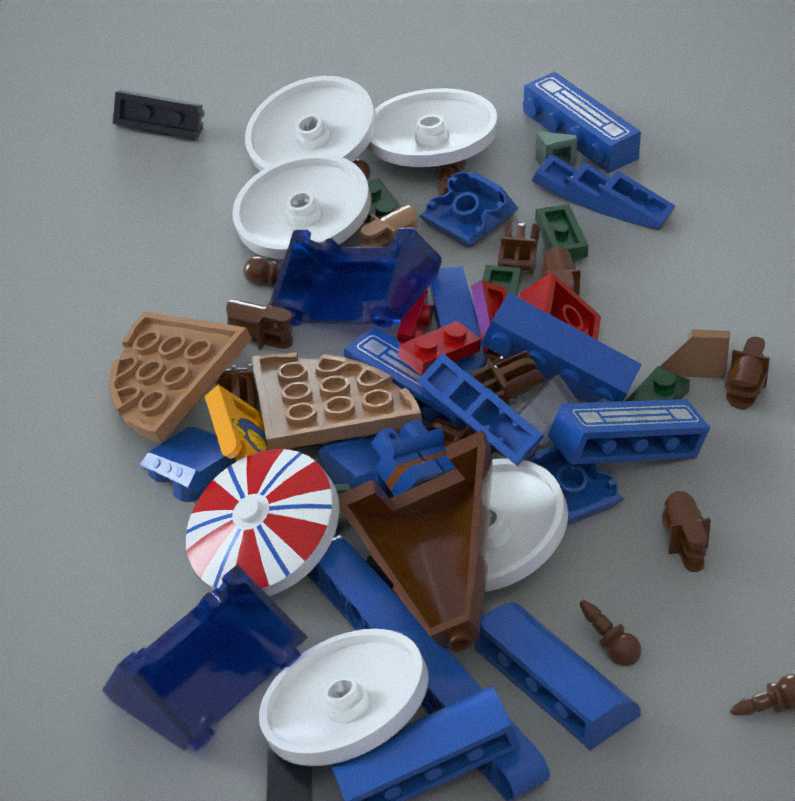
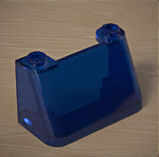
M398 228L396 237L391 239L389 247H340L333 239H326L325 244H321L310 239L312 233L309 230H293L271 300L274 302V307L291 312L292 320L289 323L292 326H300L301 323L375 324L380 327L389 328L403 320L438 276L442 258L414 228Z
M238 564L221 578L223 583L219 588L217 587L211 593L208 592L204 595L194 609L146 649L144 647L141 648L137 653L133 651L116 666L102 689V692L116 706L183 751H186L191 746L196 751L200 750L216 734L212 727L276 670L290 667L301 657L298 649L308 638Z

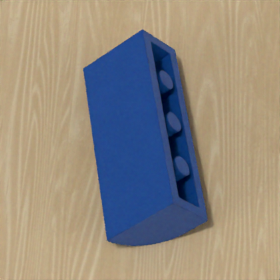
M506 603L482 616L480 633L475 641L474 650L589 750H592L641 716L640 707L635 701L521 605Z
M492 685L404 726L394 736L376 748L355 758L331 764V767L345 801H406L520 748L521 745Z

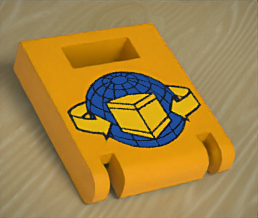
M219 384L205 395L217 439L224 456L229 459L236 457L238 461L254 453L268 450L261 412Z

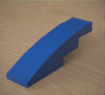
M552 154L538 168L532 179L533 182L558 196L589 210L625 222L657 229L663 225L676 206L618 170L610 178L585 162L577 170Z
M463 266L427 270V283L433 300V315L437 329L458 321L481 339ZM481 345L480 352L454 363L469 374L486 366L483 346Z
M444 353L417 380L421 387L474 432L477 433L483 430L489 444L517 467L544 438L523 417L490 389L485 388L467 371L462 370Z

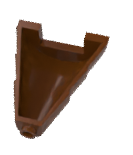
M483 430L446 446L449 461L456 467L453 471L392 498H389L373 480L338 495L339 510L366 544L368 553L393 582L394 592L429 636L439 646L454 652L468 649L477 640L480 633L488 572L485 554L490 525L489 502L493 469L490 445Z

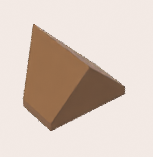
M692 329L687 335V342L660 367L682 377L725 378L730 331Z

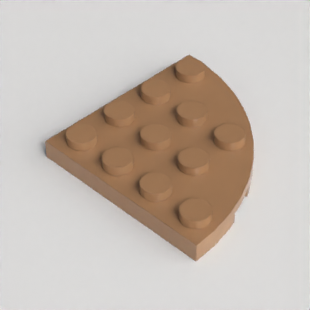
M143 312L122 341L125 349L120 359L113 360L109 388L115 408L125 423L137 434L148 440L162 443L173 433L174 428L187 413L195 408L197 402L207 390L219 380L220 375L240 356L242 350L252 340V337L245 327Z
M277 353L251 357L268 450H293L296 447L329 444L333 441L347 438H364L389 427H392L395 431H400L405 424L419 419L422 423L421 411L407 388L401 389L392 382V376L366 363L323 354L319 360L298 359V353Z

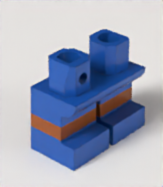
M419 419L405 424L398 435L392 427L382 429L371 443L381 457L374 469L394 496L453 471L456 467L449 461L446 448L443 445L444 434L442 429L438 428L428 431Z

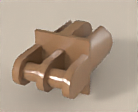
M402 206L380 219L373 214L371 215V222L361 228V236L364 238L361 241V248L364 250L361 258L364 262L374 263L387 255L395 259L396 249L417 238V215L412 206Z

